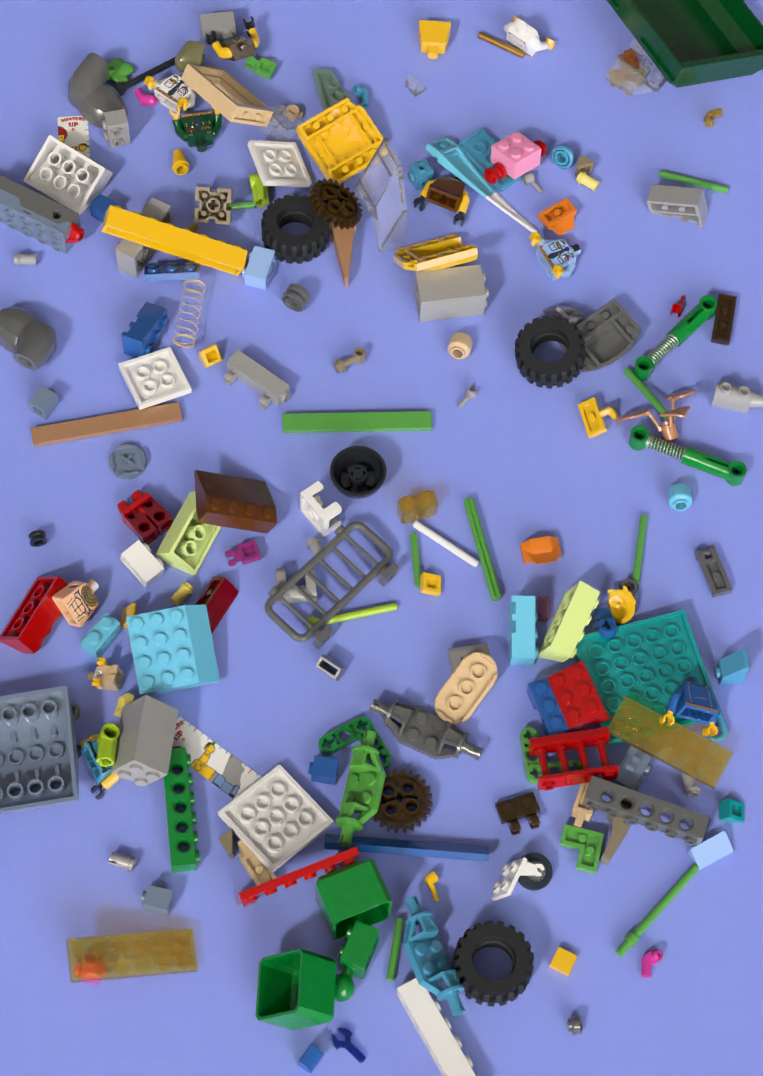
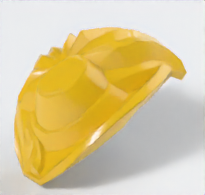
M625 585L623 589H608V607L616 623L624 624L628 622L635 613L636 600L632 593L628 591Z

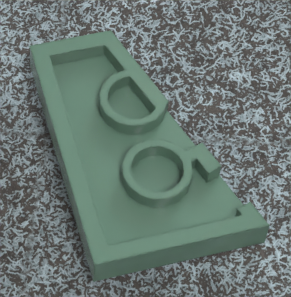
M330 68L313 69L312 75L322 111L345 98L349 99L350 96L340 87V82Z

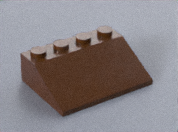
M200 470L194 471L197 523L260 533H268L277 524L276 506L265 481Z

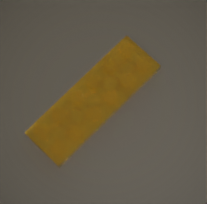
M625 696L608 726L610 734L714 789L733 753L675 722L667 726V718H665L664 723L660 724L659 718L662 715Z
M192 929L69 938L66 940L70 983L189 973L198 970Z

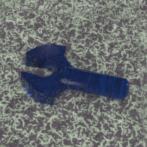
M338 1028V1032L345 1037V1040L339 1041L332 1034L333 1047L337 1051L340 1048H345L359 1063L364 1062L366 1057L351 1043L353 1033L349 1029Z

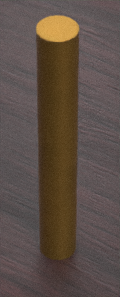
M483 32L478 34V38L522 59L525 56V52Z

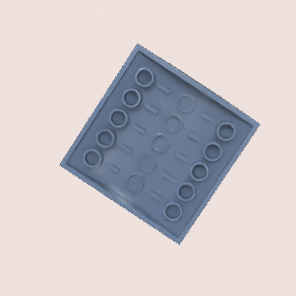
M68 686L0 696V814L79 801L77 743Z

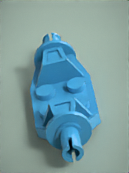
M411 896L405 900L411 917L405 922L407 928L403 943L407 957L418 983L435 994L438 1001L447 1000L453 1017L460 1016L466 1012L459 997V994L465 990V987L460 985L456 970H452L437 935L439 930L432 919L433 912H423L418 897ZM421 924L423 931L416 935V926ZM443 981L447 989L444 990L436 982Z

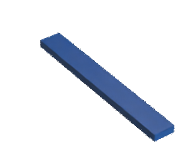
M325 834L324 848L330 850L346 851L357 846L359 852L489 861L488 846L353 836L351 846L343 847L338 844L340 835Z

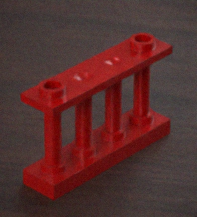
M603 727L529 738L530 756H538L542 776H538V790H552L557 787L589 783L592 776L607 781L618 778L619 766L618 764L610 765L605 747L606 744H609V728ZM586 747H597L602 767L590 768L585 750ZM576 749L582 770L570 772L565 751ZM556 752L558 753L562 773L550 775L546 753Z

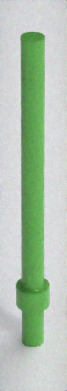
M693 864L636 929L626 935L624 942L615 951L617 956L622 957L630 947L635 946L642 933L699 871L697 865Z

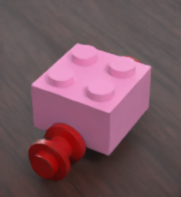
M516 131L491 146L493 169L488 167L484 170L485 180L490 184H495L498 179H504L506 174L516 179L539 166L541 157L546 155L547 148L545 143L540 140L532 142Z

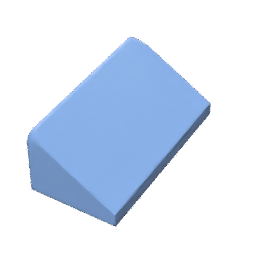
M722 831L691 848L688 854L700 871L733 853L734 850L725 831Z

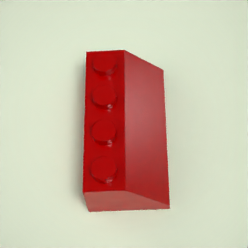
M38 576L1 633L0 642L22 653L35 654L41 648L44 638L51 632L54 622L62 614L51 597L68 584L59 576Z

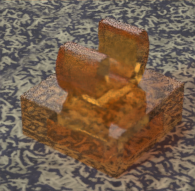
M631 49L625 50L624 54H620L617 57L623 72L637 69L640 66L639 60Z

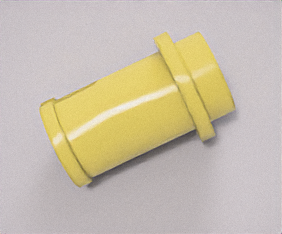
M582 171L576 179L579 185L583 184L592 189V191H595L600 181L587 175V172Z
M188 582L181 583L180 588L169 599L170 601L173 600L172 603L178 607L188 595L193 594L194 588Z

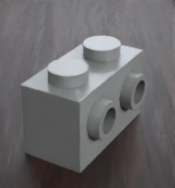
M233 11L199 14L202 41H206V33L209 36L212 35L211 31L216 32V40L227 39L236 35Z
M125 109L104 112L105 120H102L105 142H109L110 148L131 144Z

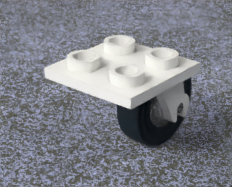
M529 853L518 860L505 864L501 871L502 877L492 889L494 893L491 899L496 901L510 896L517 880L521 886L528 890L535 891L546 887L551 881L553 874L550 861L540 853Z

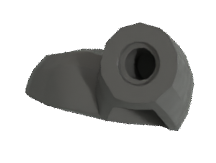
M90 53L78 66L68 82L69 103L79 110L85 120L103 129L102 120H105L104 112L125 109L126 116H128V112L117 90L107 84L109 72L107 63L100 55Z
M8 307L0 311V344L5 350L14 353V359L21 366L30 370H37L50 359L57 347L55 329L43 322L37 314L29 309Z

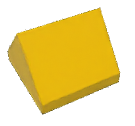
M216 344L199 351V358L206 368L222 361Z

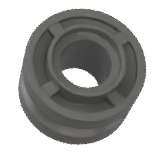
M290 284L281 299L288 308L301 312L311 297L303 287L297 284Z

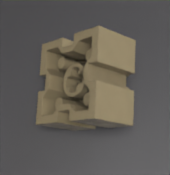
M198 183L196 185L195 201H199V205L195 207L194 222L209 223L211 219H216L215 224L230 225L232 222V207H228V203L231 204L233 201L234 186L219 185L217 189H212V184Z

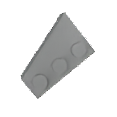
M652 184L647 198L649 212L667 218L672 216L681 218L684 223H687V221L698 224V227L703 228L708 215L703 189Z

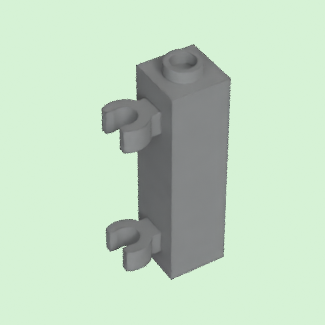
M237 350L226 361L227 373L224 375V378H226L224 383L231 386L236 378L262 395L258 400L260 402L258 406L263 410L271 402L279 407L289 399L290 385L240 350Z

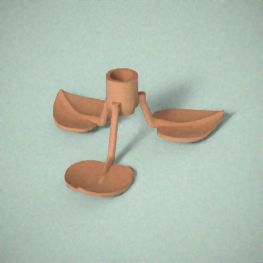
M695 389L679 391L665 398V400H671V410L659 414V417L668 416L669 419L661 422L662 426L658 424L648 409L631 411L619 418L616 424L618 425L626 419L645 415L651 418L658 432L662 431L664 441L676 439L679 435L675 416L685 418L691 408L690 406L675 408L674 402L678 398L688 395L693 396Z

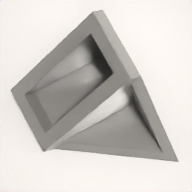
M558 306L556 309L542 310L548 317L557 315L559 319H563V317L569 319V324L573 322L577 325L585 319L575 307Z

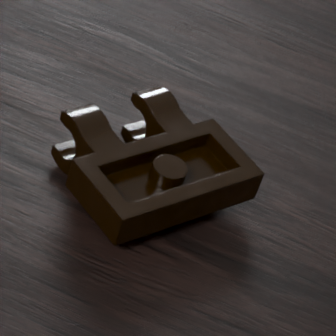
M534 792L495 803V809L501 824L508 823L512 836L520 833L521 827L518 819L527 817L531 830L539 827L540 821L537 813H540V808Z

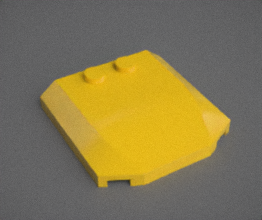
M348 98L312 117L296 128L299 139L327 181L331 178L333 183L337 180L338 184H341L386 156L383 149V136L365 109L360 105L356 106Z
M456 233L396 249L397 253L393 254L395 263L405 270L414 271L444 269L477 260L478 257L477 247L472 244L463 245L461 237Z

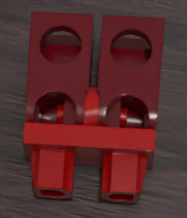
M138 489L131 495L133 503L129 505L126 500H122L117 504V508L121 514L122 521L135 533L140 542L149 545L158 538V534L161 536L170 529L173 518L148 492L144 494Z

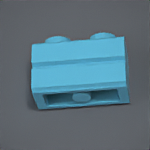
M105 612L80 641L82 650L96 660L103 655L122 631L120 622Z

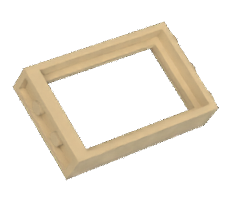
M187 64L181 80L226 119L235 123L267 127L274 111L229 73L222 69Z

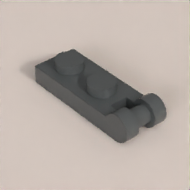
M714 545L707 546V549L702 550L699 548L694 550L695 558L699 562L712 597L731 593L732 588Z

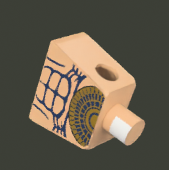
M92 579L88 583L73 581L51 597L69 625L77 627L84 625L98 605V600L93 593L99 588V585Z

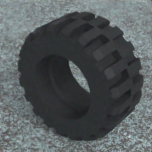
M294 194V196L284 195V198L279 197L274 200V203L271 202L263 212L261 230L264 247L275 250V256L280 261L285 260L286 263L290 264L292 262L302 264V261L309 262L312 261L313 257L317 258L326 249V244L329 242L328 220L323 221L322 215L317 216L318 211L313 210L315 205L310 204L311 199L309 196H299V194ZM292 222L303 223L311 228L310 231L299 236L288 235L280 229Z
M544 315L542 319H538V317L532 319L533 323H526L524 330L519 331L518 338L515 340L516 364L518 369H520V374L523 377H527L529 383L533 384L536 382V386L541 388L543 385L547 389H552V386L557 385V388L562 387L565 382L569 384L572 382V377L577 378L580 370L584 367L586 354L583 334L580 330H577V326L573 322L569 324V319L564 317L559 319L557 315H553V317ZM547 341L559 342L568 350L562 359L552 363L536 359L533 356V351L538 345Z
M492 920L485 921V925H481L479 922L474 925L472 930L468 928L464 932L463 937L459 938L454 951L452 968L456 970L460 985L465 987V996L469 999L475 998L476 1003L482 1005V1002H486L488 1006L494 1007L495 1003H499L502 1006L506 1005L509 1000L513 1002L519 994L525 991L533 972L534 954L530 951L531 945L529 941L525 942V935L521 931L519 933L515 932L516 927L511 924L509 927H505L502 921H498L497 924H492ZM485 947L500 948L510 956L513 963L512 971L509 976L501 980L486 979L475 970L473 966L474 955Z

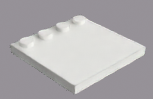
M280 764L218 811V816L271 873L275 872L334 823L331 817Z

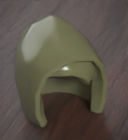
M196 41L185 42L175 57L176 69L184 72L187 64L204 66L205 55L203 53L206 45Z

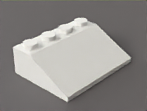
M49 135L23 181L81 215L102 192L113 173Z

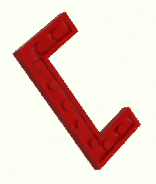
M357 846L239 892L235 896L237 905L243 904V907L251 905L258 900L257 897L260 894L265 893L266 896L278 892L277 888L285 885V888L292 887L297 884L296 880L304 877L305 881L316 877V872L324 870L327 873L337 869L336 866L338 865L339 868H343L349 863L356 861L355 858L359 855Z

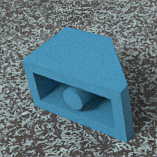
M746 649L719 659L717 666L714 667V675L716 679L718 678L719 685L743 683L750 668Z

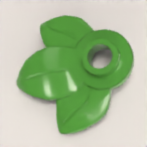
M121 58L112 59L108 63L109 72L107 80L125 83L128 81L127 75L135 72V68L129 63H124V60Z

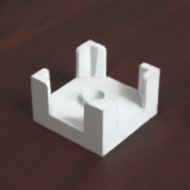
M317 481L300 492V511L320 535L325 537L341 525V521L337 518L330 522L329 520L340 514L342 507L337 502H334L325 509L322 508L323 502L320 496L316 495L313 497V495L323 489V485Z

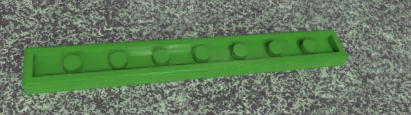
M431 411L282 414L283 433L432 431Z

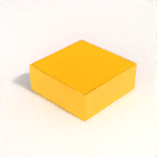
M423 572L420 575V593L434 596L440 595L441 576Z
M558 947L549 967L569 976L577 955Z

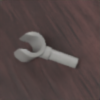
M532 173L523 175L522 182L524 185L531 183L540 194L543 193V190L535 182Z
M473 384L468 386L465 397L457 405L459 408H462L469 399L477 397L478 389L471 391Z

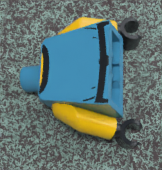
M95 734L81 741L80 745H77L78 758L81 755L84 757L97 783H101L100 786L96 785L91 788L92 794L96 790H100V794L95 797L99 800L103 798L104 790H108L120 778L111 772L112 766L103 767L99 766L96 762L98 735Z

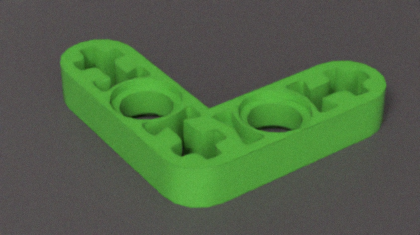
M526 727L520 734L525 774L529 783L537 785L538 778L531 774L533 771H536L539 776H542L538 758L530 760L527 757L529 741L526 738V734L530 733L532 738L539 737L535 728ZM568 760L571 771L573 766H576V769L582 770L579 760ZM560 761L548 763L549 771L551 768H558L562 773Z

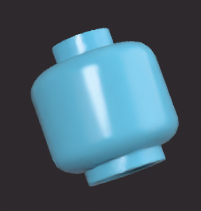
M676 483L668 488V504L672 509L684 511L691 506L693 500L691 488L688 485Z

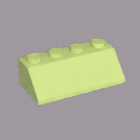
M195 491L189 492L156 552V555L169 566L191 575H196L222 527L197 523Z
M580 580L565 592L539 648V658L565 662L575 656L577 652L576 645L585 634L583 629L592 619L590 615L592 609L594 610L599 603L597 598L600 592Z

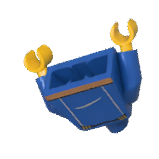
M687 677L685 682L680 687H677L671 695L666 707L668 711L659 718V723H664L665 718H667V726L672 725L675 721L674 712L676 717L708 724V726L702 728L703 736H708L709 734L710 737L715 736L718 733V729L714 724L717 722L719 704L714 699L708 686L697 684L696 677Z

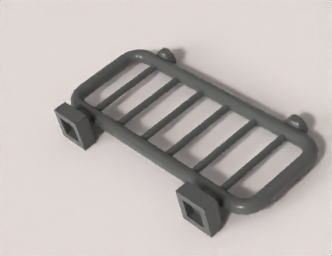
M352 522L346 527L341 524L334 532L336 536L280 588L274 586L269 591L268 595L271 597L265 603V612L293 640L304 642L314 636L312 645L319 649L332 637L334 631L329 625L324 629L322 627L370 581L380 574L378 583L384 587L397 575L399 570L397 564L393 562L389 567L387 566L393 558L392 549L362 522ZM354 529L361 530L384 551V559L378 563L348 534ZM344 538L350 541L376 565L367 575L336 548ZM331 550L363 577L354 587L349 585L322 560ZM318 562L350 590L340 600L309 572ZM304 575L311 578L337 602L327 613L296 585ZM294 587L323 614L314 625L282 597L290 588ZM280 599L310 629L304 634H298L273 611V604Z

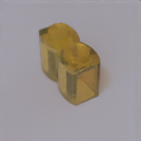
M423 491L416 496H405L397 501V514L400 522L407 524L416 521L418 518L424 519L434 516L437 513L438 506L434 491Z

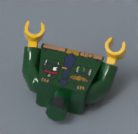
M176 106L177 113L174 114L170 107L169 114L174 119L172 122L176 135L184 142H187L189 147H196L198 152H205L207 145L213 144V138H216L222 129V114L212 106L215 114H213V111L180 115L179 118L180 108Z

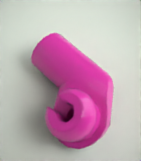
M137 88L134 91L141 105L154 106L158 103L156 96L144 94L142 88Z
M652 949L642 956L641 977H652V966L663 958L661 950Z

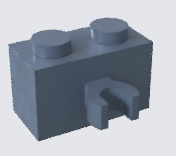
M630 746L619 764L618 778L610 782L638 791L643 783L641 781L643 774L647 776L652 768L650 764L652 757Z

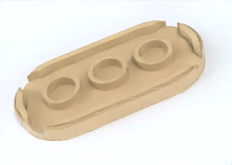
M471 653L461 660L435 697V711L442 720L459 724L466 721L473 714L497 680V666L492 657L485 653Z

